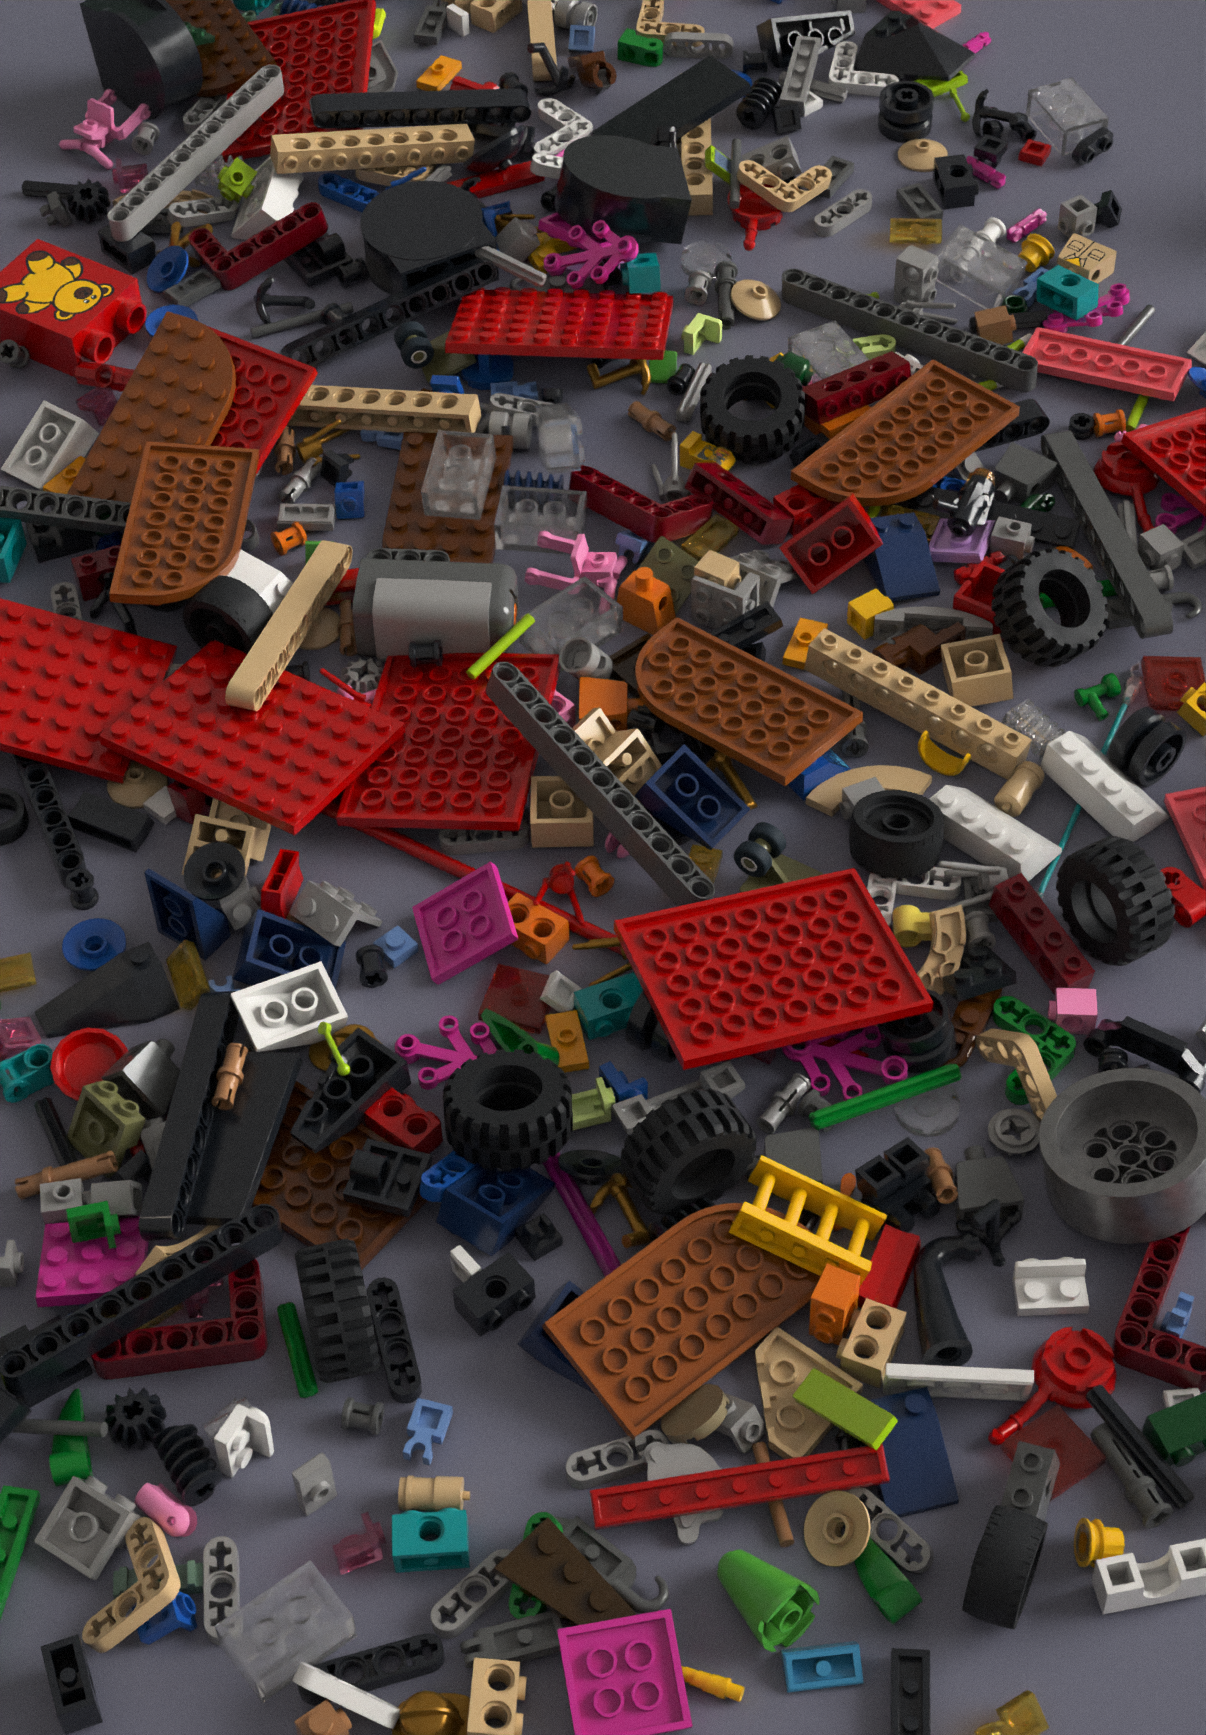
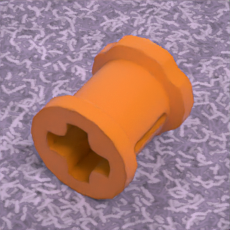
M1117 409L1115 413L1100 415L1097 412L1093 414V430L1097 438L1102 437L1106 433L1119 431L1122 433L1126 431V419L1122 409Z
M297 521L293 522L291 527L281 532L274 531L270 534L272 544L280 556L287 554V550L298 545L305 546L307 541L305 530ZM292 536V539L286 541V538Z
M587 856L576 865L574 869L576 877L585 881L589 886V892L592 896H602L613 887L614 877L610 873L604 872L596 856Z

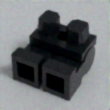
M907 1137L884 1151V1158L878 1155L855 1169L857 1189L862 1193L861 1203L887 1215L885 1222L880 1228L882 1231L885 1224L909 1233L915 1226L913 1215L919 1212L924 1218L930 1219L940 1211L939 1201L934 1193H932L931 1180L925 1175V1169L930 1166V1156Z

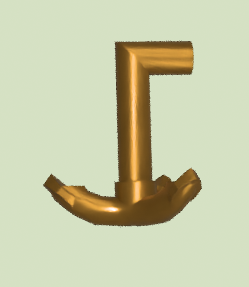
M176 221L171 227L169 247L180 246L185 249L190 245L188 238L191 232L198 228H206L212 233L213 228L210 223L192 229L179 240L181 224ZM157 250L156 254L158 255L162 250ZM188 255V265L194 268L199 267L200 261Z
M631 359L629 365L601 376L596 363L586 367L594 390L640 373L642 376V391L640 394L645 395L650 386L651 374L646 360Z
M717 751L706 763V766L713 773L716 768L722 771L736 795L750 810L756 808L758 805L732 766V761L730 760L732 758Z
M615 1173L609 1181L597 1190L592 1199L590 1209L595 1215L597 1209L604 1204L607 1196L612 1194L613 1198H616L633 1233L622 1236V1245L625 1248H631L650 1243L649 1232L628 1193V1188L633 1189L625 1175Z

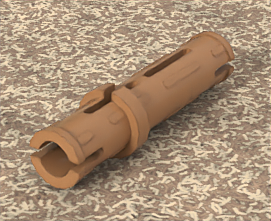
M110 1150L106 1153L60 1167L52 1168V1166L43 1168L42 1172L15 1179V1184H20L15 1186L18 1197L23 1200L40 1194V1184L77 1178L85 1181L100 1175L118 1171L117 1159L113 1151Z

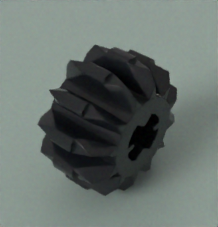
M89 178L84 184L78 181V187H70V194L67 195L70 213L75 215L79 222L85 219L89 224L93 218L100 221L99 215H107V208L111 207L108 190L102 187L99 181L93 184Z
M129 1387L127 1396L122 1397L115 1394V1404L106 1405L107 1417L104 1422L108 1425L110 1438L115 1444L121 1442L126 1450L133 1444H136L138 1449L142 1451L144 1447L143 1442L147 1440L152 1442L154 1436L165 1429L164 1420L167 1417L165 1407L161 1405V1400L156 1394L150 1396L145 1388L138 1394H135Z

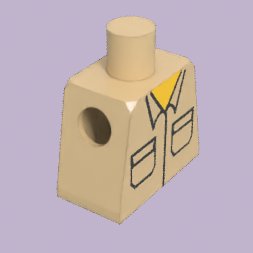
M1073 233L1059 254L1057 265L1098 284L1114 272L1117 251Z

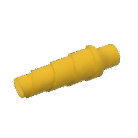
M682 1666L684 1682L689 1683V1685L700 1688L702 1691L713 1694L715 1697L723 1700L727 1697L738 1702L741 1701L745 1687L732 1683L731 1678Z

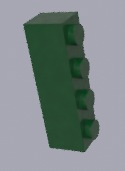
M1206 1392L1150 1414L1145 1420L1142 1433L1170 1466L1174 1464L1176 1467L1184 1466L1194 1460L1196 1455L1206 1451Z

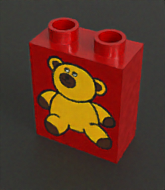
M36 239L0 271V343L4 340H13L19 346H24L28 349L30 353L29 359L75 377V367L81 361L98 364L107 362L114 348L130 333L135 334L140 331L145 323L147 311L141 301L137 278L40 239Z

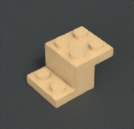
M600 707L593 708L572 728L633 796L662 767V764L638 728L615 731Z
M213 798L209 817L195 814L181 875H184V868L189 857L198 848L212 842H225L237 848L242 854L245 861L244 876H247L250 859L263 862L271 824ZM222 873L216 874L214 879L218 878Z

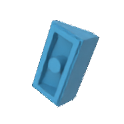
M856 1641L781 1650L787 1693L864 1683L860 1648Z

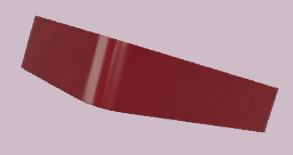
M310 202L229 251L206 228L194 230L190 233L188 240L200 264L220 280L223 290L228 291L241 286L324 235L328 230V223L320 204Z
M577 465L573 466L570 471L568 496L571 499L647 541L656 543L661 536L669 541H673L710 528L714 502L710 496L694 494L659 504L592 467Z
M1189 1226L1172 1236L1149 1243L1116 1327L1112 1350L1114 1354L1113 1359L1121 1366L1183 1389L1199 1388L1200 1392L1206 1391V1347L1154 1329L1185 1249L1190 1230ZM1157 1258H1163V1259H1165V1260H1167V1261H1162V1260H1159V1259H1157ZM1148 1285H1149V1286H1153V1287H1155V1288H1157V1289H1151V1288H1148V1287H1146V1286H1148ZM1135 1314H1142L1146 1317H1138ZM1123 1342H1130L1135 1346H1128ZM1158 1355H1166L1170 1359H1164L1159 1357ZM1193 1367L1201 1368L1204 1372L1196 1371Z
M254 1259L228 1274L231 1317L134 1330L91 1355L98 1376L106 1380L247 1362L261 1358L267 1351L268 1339L264 1285L258 1261ZM244 1276H250L249 1278L241 1279ZM246 1306H253L249 1309H243ZM256 1336L253 1339L244 1340L246 1337ZM213 1341H220L217 1344L209 1345ZM185 1345L181 1349H174L177 1346ZM149 1350L147 1353L138 1354L141 1351ZM113 1355L111 1358L103 1359L105 1356Z

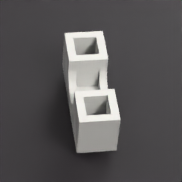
M1206 1538L1170 1545L1168 1552L1163 1557L1148 1563H1136L1133 1553L1097 1559L1091 1580L1102 1614L1205 1595Z

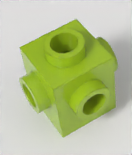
M236 157L230 167L225 165L217 178L220 181L217 189L220 190V194L227 200L233 201L234 199L239 203L242 197L247 199L254 190L255 186L252 184L258 172Z

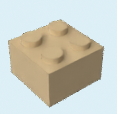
M1000 634L941 644L943 673L950 696L971 707L1013 699L1012 672Z
M531 776L530 828L532 848L594 846L593 812L560 776Z

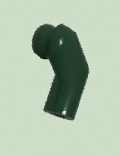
M1049 493L1044 495L1034 494L1029 496L1020 507L1047 513L1052 510L1056 500Z

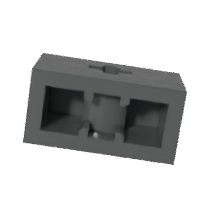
M1022 1441L1018 1442L1001 1506L1026 1512L1045 1521L1060 1467V1461L1055 1450Z

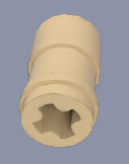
M1024 761L1019 764L1014 770L1012 777L1005 782L995 796L994 802L996 807L1012 817L1019 816L1032 799L1033 793L1043 783L1045 775L1041 767L1031 761Z
M414 1475L400 1477L398 1489L399 1511L438 1512L443 1508L463 1510L464 1500H470V1491H464V1477L436 1476L435 1478L414 1477Z

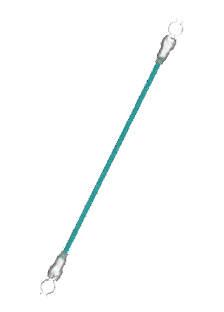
M1139 661L1138 664L1133 665L1130 669V677L1124 684L1120 710L1101 749L1105 756L1126 709L1134 702L1135 697L1140 694L1142 682L1148 678V663L1145 664L1144 672L1146 674L1143 676L1135 677L1132 673L1135 670H1139ZM1078 803L1058 845L1062 848V851L1082 809ZM1061 854L1050 863L1038 891H1036L1042 901L1044 891Z

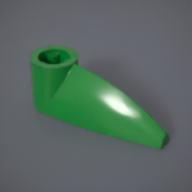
M485 1008L481 1017L485 1024L489 1026V1030L497 1042L505 1049V1052H514V1049L524 1050L526 1054L534 1052L540 1054L544 1060L550 1059L558 1066L560 1056L554 1046L537 1042L510 1020Z
M79 1388L73 1390L68 1397L58 1420L85 1421L82 1395ZM53 1435L52 1454L49 1455V1463L56 1487L69 1484L73 1476L86 1480L89 1475L93 1477L88 1436Z
M869 1537L864 1551L854 1561L855 1566L874 1604L886 1620L894 1625L923 1602L912 1583Z

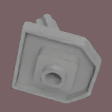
M379 40L372 44L367 93L392 92L395 87L398 71L384 44Z

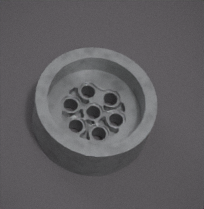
M1114 1069L1096 1073L1077 1081L1061 1092L1049 1105L1043 1115L1039 1129V1144L1047 1193L1057 1214L1075 1230L1106 1242L1123 1244L1145 1243L1164 1239L1186 1229L1206 1212V1100L1190 1084L1173 1075L1151 1069Z

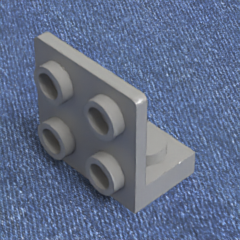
M753 549L751 552L740 553V555L730 557L740 562L739 575L741 576V582L749 572L760 576L759 605L768 601L773 607L780 584L800 577L790 562L784 560L775 561L769 558V554L762 550Z
M749 572L742 582L736 584L734 590L694 576L691 579L692 620L718 629L759 606L760 576Z

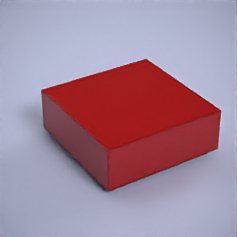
M1028 139L1019 152L1018 160L1042 167L1051 153L1052 145Z

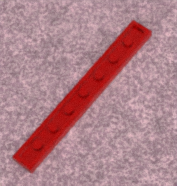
M881 1444L877 1451L870 1446L595 1489L590 1490L595 1529L598 1530L823 1494L831 1491L886 1484L890 1482L884 1447Z

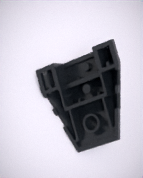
M891 11L865 34L854 65V71L896 74L898 78L902 79L905 78V74L919 75L921 80L950 81L975 58V53L917 20L915 17L903 14L900 11Z

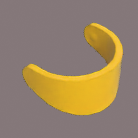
M926 730L919 739L918 752L921 759L931 769L947 776L958 775L971 759V754L969 753L966 754L964 759L946 753L932 742L929 732Z

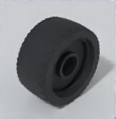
M218 575L189 599L183 609L182 616L187 632L201 649L209 642L216 640L223 643L224 646L228 645L248 654L273 616V613L263 598L249 585L236 578Z
M886 790L866 795V797H863L856 803L850 822L849 846L851 856L858 865L871 873L883 877L907 878L922 875L930 871L937 864L944 840V817L941 809L934 802L910 791Z
M1001 1505L994 1507L973 1560L962 1611L993 1625L1009 1629L1016 1628L1039 1562L1048 1528L1047 1522L1014 1508Z

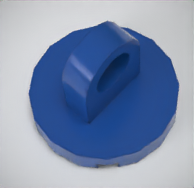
M474 354L477 362L461 370L462 379L467 381L470 387L479 390H491L490 383L510 382L514 375L513 360L510 355Z

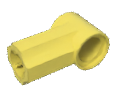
M901 905L893 910V934L901 947H914L921 940H932L929 917L931 912H920L913 905Z

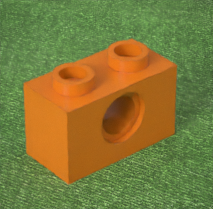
M826 1264L810 1302L809 1334L820 1342L826 1344L833 1343L839 1346L842 1338H846L855 1309H858L859 1275Z

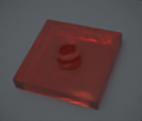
M1143 656L1140 663L1148 704L1154 710L1178 711L1184 704L1180 701L1184 694L1191 687L1197 690L1204 682L1206 683L1201 657ZM1197 703L1199 709L1206 712V708L1202 704Z
M498 964L479 1009L478 1020L483 1021L481 1015L485 1008L510 1020L524 1031L541 1034L545 1024V1015L549 1014L551 1006L542 1001L540 997L550 975Z
M1058 1404L1003 1441L1001 1449L1012 1462L1019 1441L1056 1451L1060 1467L1050 1501L1105 1464L1106 1460L1105 1455Z

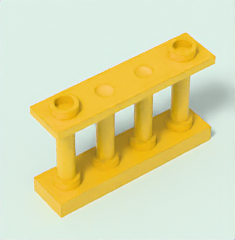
M761 1155L748 1179V1182L758 1186L753 1204L744 1201L731 1224L729 1233L819 1276L822 1275L826 1264L859 1275L860 1288L872 1265L871 1261L860 1256L865 1239L873 1241L885 1222L887 1215ZM771 1193L790 1201L784 1220L765 1211ZM803 1208L821 1216L816 1235L797 1226ZM834 1223L853 1232L847 1250L829 1242Z

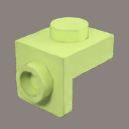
M698 313L682 331L684 352L694 355L705 340L720 343L722 340V321Z
M602 1077L595 1078L596 1089L572 1094V1130L611 1121V1108L613 1104H616L612 1088L605 1087Z

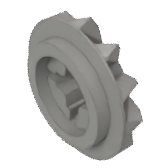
M359 657L357 662L348 661L347 667L341 669L340 679L362 694L377 689L384 667L381 661L374 662L372 657L366 661ZM364 672H368V674L364 675V677L361 678V680L359 681V675H362Z
M1010 1108L999 1111L991 1118L988 1124L989 1142L995 1145L996 1151L1003 1150L1008 1153L1009 1157L1013 1154H1021L1024 1157L1028 1151H1035L1039 1144L1040 1123L1035 1116L1022 1109ZM1010 1125L1016 1133H1020L1019 1140L1015 1139L1013 1135H1009Z

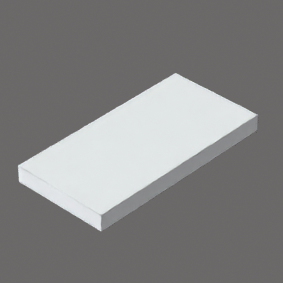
M886 1363L883 1393L885 1395H893L927 1387L931 1397L1026 1402L1034 1384V1370Z

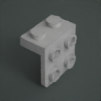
M308 880L289 912L330 943L339 947L343 944L356 920L378 927L383 922L375 916L377 913L376 909L364 902L359 904L353 900L355 895L341 886L336 888L326 881L318 884Z

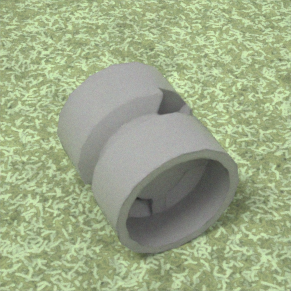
M559 0L555 8L554 23L557 27L570 30V25L595 26L598 14L597 6L594 3L583 0L580 4L578 0Z
M492 411L489 421V435H513V448L529 449L532 434L531 414L515 413L510 417L507 412ZM506 426H510V434H506Z
M571 638L561 648L559 663L562 669L580 681V677L608 679L613 669L610 656L586 638Z

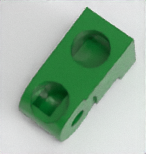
M626 28L618 40L617 60L648 67H657L663 62V42L657 38H646L636 35V30Z

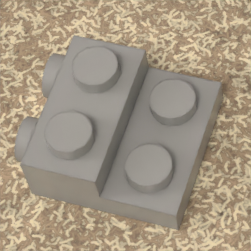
M90 1475L87 1480L73 1476L34 1542L90 1579L97 1580L116 1547L120 1549L124 1547L126 1543L125 1536L130 1527L142 1516L133 1511L137 1505L133 1501L120 1494H117L115 1499L107 1495L105 1491L108 1486Z

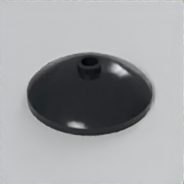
M521 125L486 145L463 163V169L472 173H486L497 168L503 171L513 164L511 159L522 149L528 134L526 125Z

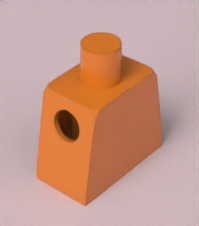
M638 568L620 585L614 616L652 635L656 634L676 618L670 587L668 584L654 578L653 571L650 568Z
M580 677L579 721L593 708L600 707L615 731L628 730L627 719L631 710L638 709V706L644 705L641 698H628V687L624 681Z

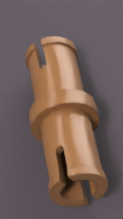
M638 401L633 402L629 406L628 416L642 424L644 430L654 432L666 442L672 440V433L675 432L676 427L662 419L660 413L655 410H649Z
M287 426L274 447V454L276 456L275 470L279 473L282 466V475L292 472L293 458L296 455V446L294 445L295 431L291 428L289 435V427Z
M344 600L339 605L340 621L337 624V631L340 634L339 651L344 655L345 647H347V656H353L357 654L353 623V603L351 609V600Z
M230 1043L227 1045L223 1065L217 1071L216 1079L218 1083L212 1098V1104L217 1106L220 1100L218 1109L230 1110L233 1108L237 1087L243 1082L244 1074L242 1069L248 1049L244 1046L240 1053L242 1044Z
M934 1147L926 1149L924 1152L930 1156V1166L926 1168L925 1175L931 1180L937 1200L943 1204H950L958 1197L957 1188L953 1183V1171L945 1163L941 1150Z

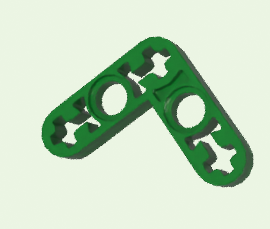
M1002 996L995 1001L992 1014L994 1023L1003 1030L1029 1035L1036 1043L1044 1064L1049 1067L1047 1072L1052 1081L1074 1057L1076 1048L1074 1036L1015 997ZM1037 1025L1043 1032L1033 1035L1028 1033L1025 1027ZM1062 1045L1066 1046V1049L1063 1048V1047H1061L1059 1050H1058V1049H1055V1046H1056V1047H1060V1046H1062ZM1015 1069L1006 1080L1005 1095L1011 1103L1025 1105L1029 1101L1024 1089L1015 1090V1087H1022Z

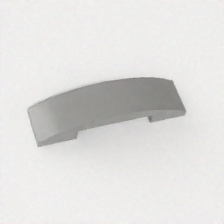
M906 607L875 615L873 640L885 641L894 632H906L919 624L926 626L937 635L942 629L948 628L957 622L966 628L965 640L992 635L993 623L976 615L949 608Z
M727 1061L701 1071L699 1080L647 1100L640 1094L613 1104L611 1109L625 1132L632 1134L635 1125L638 1122H642L646 1118V1114L652 1109L655 1111L661 1107V1103L677 1098L678 1094L684 1092L693 1093L694 1089H714L725 1093L732 1099L745 1089V1083L731 1062Z

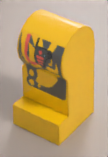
M692 431L679 445L680 466L689 470L693 468L694 463L716 462L727 471L735 464V457L730 450L724 447H716L703 441L702 434Z

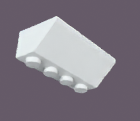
M271 157L263 162L255 170L258 173L252 184L255 186L254 190L247 199L243 197L231 237L247 240L292 213L294 207H292L293 202L299 194L297 191L298 186L304 178L302 173L277 174Z
M1068 731L1047 744L1040 765L1041 769L1112 836L1135 842L1169 820L1170 815L1086 737Z
M945 785L929 798L943 813L944 839L984 865L1005 867L1008 879L1022 873L1029 882L1062 853V848L966 788Z

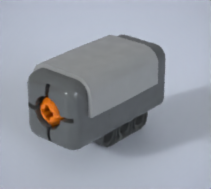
M376 548L371 550L366 558H361L353 598V623L358 656L377 657L378 661L386 662L387 656L409 655L410 641L424 644L434 643L435 640H441L443 654L486 653L518 622L517 575L515 570L509 565L501 563L450 562L449 555L440 550ZM515 641L503 653H513Z

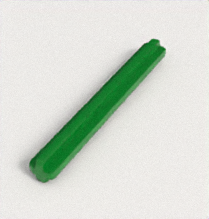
M948 1064L816 1110L809 1114L811 1127L821 1130L960 1081L962 1077L960 1068L957 1064Z

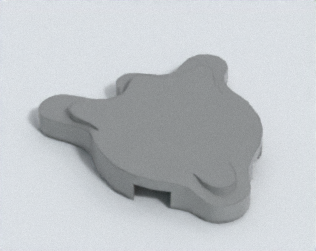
M652 1442L646 1446L643 1454V1459L647 1466V1481L722 1469L716 1464L711 1455L693 1444ZM723 1510L671 1518L676 1527L679 1543L684 1546L694 1544L698 1537L699 1527L704 1523L718 1521L722 1516Z

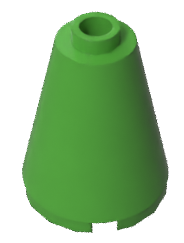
M742 1549L729 1551L719 1560L717 1570L719 1581L764 1649L774 1652L776 1650L773 1646L779 1644L786 1648L805 1633L815 1618V1615L811 1612L813 1603L815 1602L819 1606L820 1601L818 1593L813 1587Z

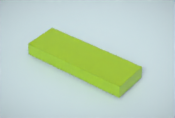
M815 1368L810 1371L792 1395L797 1403L876 1451L898 1422L893 1414Z

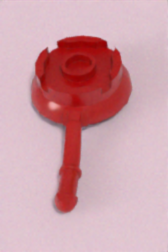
M740 183L739 208L732 209L729 206L735 223L736 220L739 221L740 227L746 229L743 247L746 251L754 249L757 231L770 229V224L774 222L776 226L780 223L783 216V211L770 204L742 183ZM763 184L767 188H774L771 185ZM730 191L727 195L728 206L730 200Z
M1121 442L1111 443L1107 446L1106 451H1102L1101 458L1095 464L1093 472L1101 486L1105 489L1121 495L1132 496L1138 518L1137 523L1141 526L1144 533L1155 527L1151 522L1150 515L1147 513L1143 494L1149 493L1157 487L1160 481L1159 475L1152 471Z
M84 1028L73 1031L59 1042L52 1054L50 1069L54 1083L64 1095L78 1101L83 1086L103 1081L102 1076L128 1049L118 1036L104 1029ZM140 1139L137 1146L129 1148L132 1156H135L140 1150L146 1154Z
M1064 1327L1054 1332L1049 1339L1040 1345L1033 1356L1031 1370H1034V1380L1038 1386V1391L1015 1414H1010L1006 1421L990 1431L988 1436L990 1444L998 1446L1005 1443L1008 1437L1023 1428V1425L1047 1400L1073 1409L1093 1408L1085 1397L1093 1387L1102 1385L1111 1395L1115 1390L1117 1373L1113 1362V1350L1107 1341L1094 1331L1082 1328L1080 1332L1072 1331L1073 1327Z

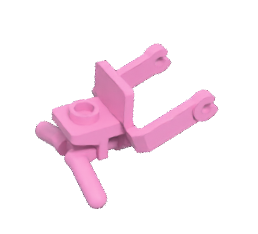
M110 88L104 91L103 96L98 101L93 98L87 100L88 111L85 113L86 120L73 127L74 133L83 136V138L65 139L59 142L61 149L84 151L108 170L112 169L113 162L99 148H104L106 144L114 139L119 141L126 139L151 114V111L148 110L149 105L142 103L120 127H115L114 109L110 105L115 103L117 96L114 95L115 91Z
M540 531L537 541L538 546L571 554V562L575 572L574 577L567 578L540 571L536 568H527L524 581L530 585L538 584L569 593L576 592L578 586L592 585L593 589L604 588L601 610L603 614L610 615L613 611L617 579H619L622 570L627 565L628 559L623 555L617 558L616 552H589L584 534H578L575 541L552 535L548 531Z

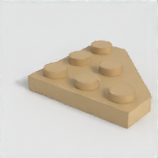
M779 1327L774 1328L755 1350V1363L769 1448L784 1459L810 1455L834 1424L797 1403L792 1395L813 1368L859 1395L863 1392V1384Z

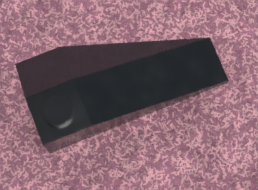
M851 10L770 18L756 26L760 49L762 52L768 50V58L777 68L789 67L797 36L821 38L820 54L856 34Z
M148 941L118 954L36 1010L35 1015L47 1038L69 1035L73 1031L103 1025H108V1028L119 1027V1023L138 1020L139 1024L147 1023L180 1008L162 963Z
M357 1028L337 1047L344 1063L350 1066L349 1074L346 1076L338 1074V1064L332 1054L331 1063L326 1073L320 1076L317 1082L318 1087L313 1097L306 1102L290 1132L294 1139L315 1154L365 1121L364 1112L391 1087L402 1093L411 1084L407 1061L360 1028Z

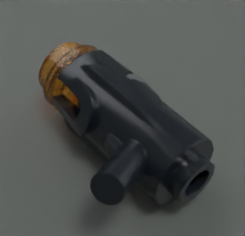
M976 468L969 474L965 484L957 493L959 497L952 502L938 498L934 500L932 506L934 510L950 514L947 526L955 536H970L976 526L981 527L985 524L995 489V476L991 471L985 468Z

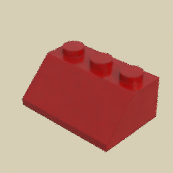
M852 493L784 542L779 549L810 592L814 594L883 545V542L869 515Z

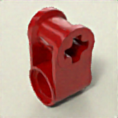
M1166 867L1161 869L1160 872H1163L1166 878L1165 884L1172 893L1171 903L1175 906L1173 917L1183 927L1189 928L1206 916V890L1200 888L1178 868Z

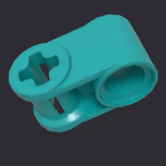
M36 1044L12 1058L0 1062V1085L3 1088V1097L7 1102H19L28 1095L54 1083L50 1069L53 1052L49 1046Z

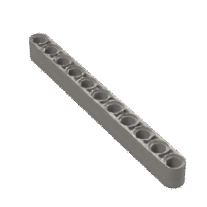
M266 65L262 67L108 212L107 217L114 240L125 242L132 239L284 94L282 72L279 66Z

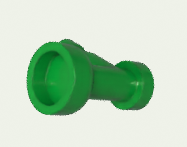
M1109 673L1102 677L1100 684L1085 690L1083 688L1076 689L1074 697L1080 707L1088 704L1095 712L1097 719L1102 721L1109 716V713L1104 709L1098 697L1106 695L1113 698L1120 695L1121 685L1116 675Z

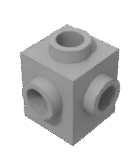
M1082 194L1061 203L1058 229L1069 238L1073 233L1082 237L1094 233L1097 207Z

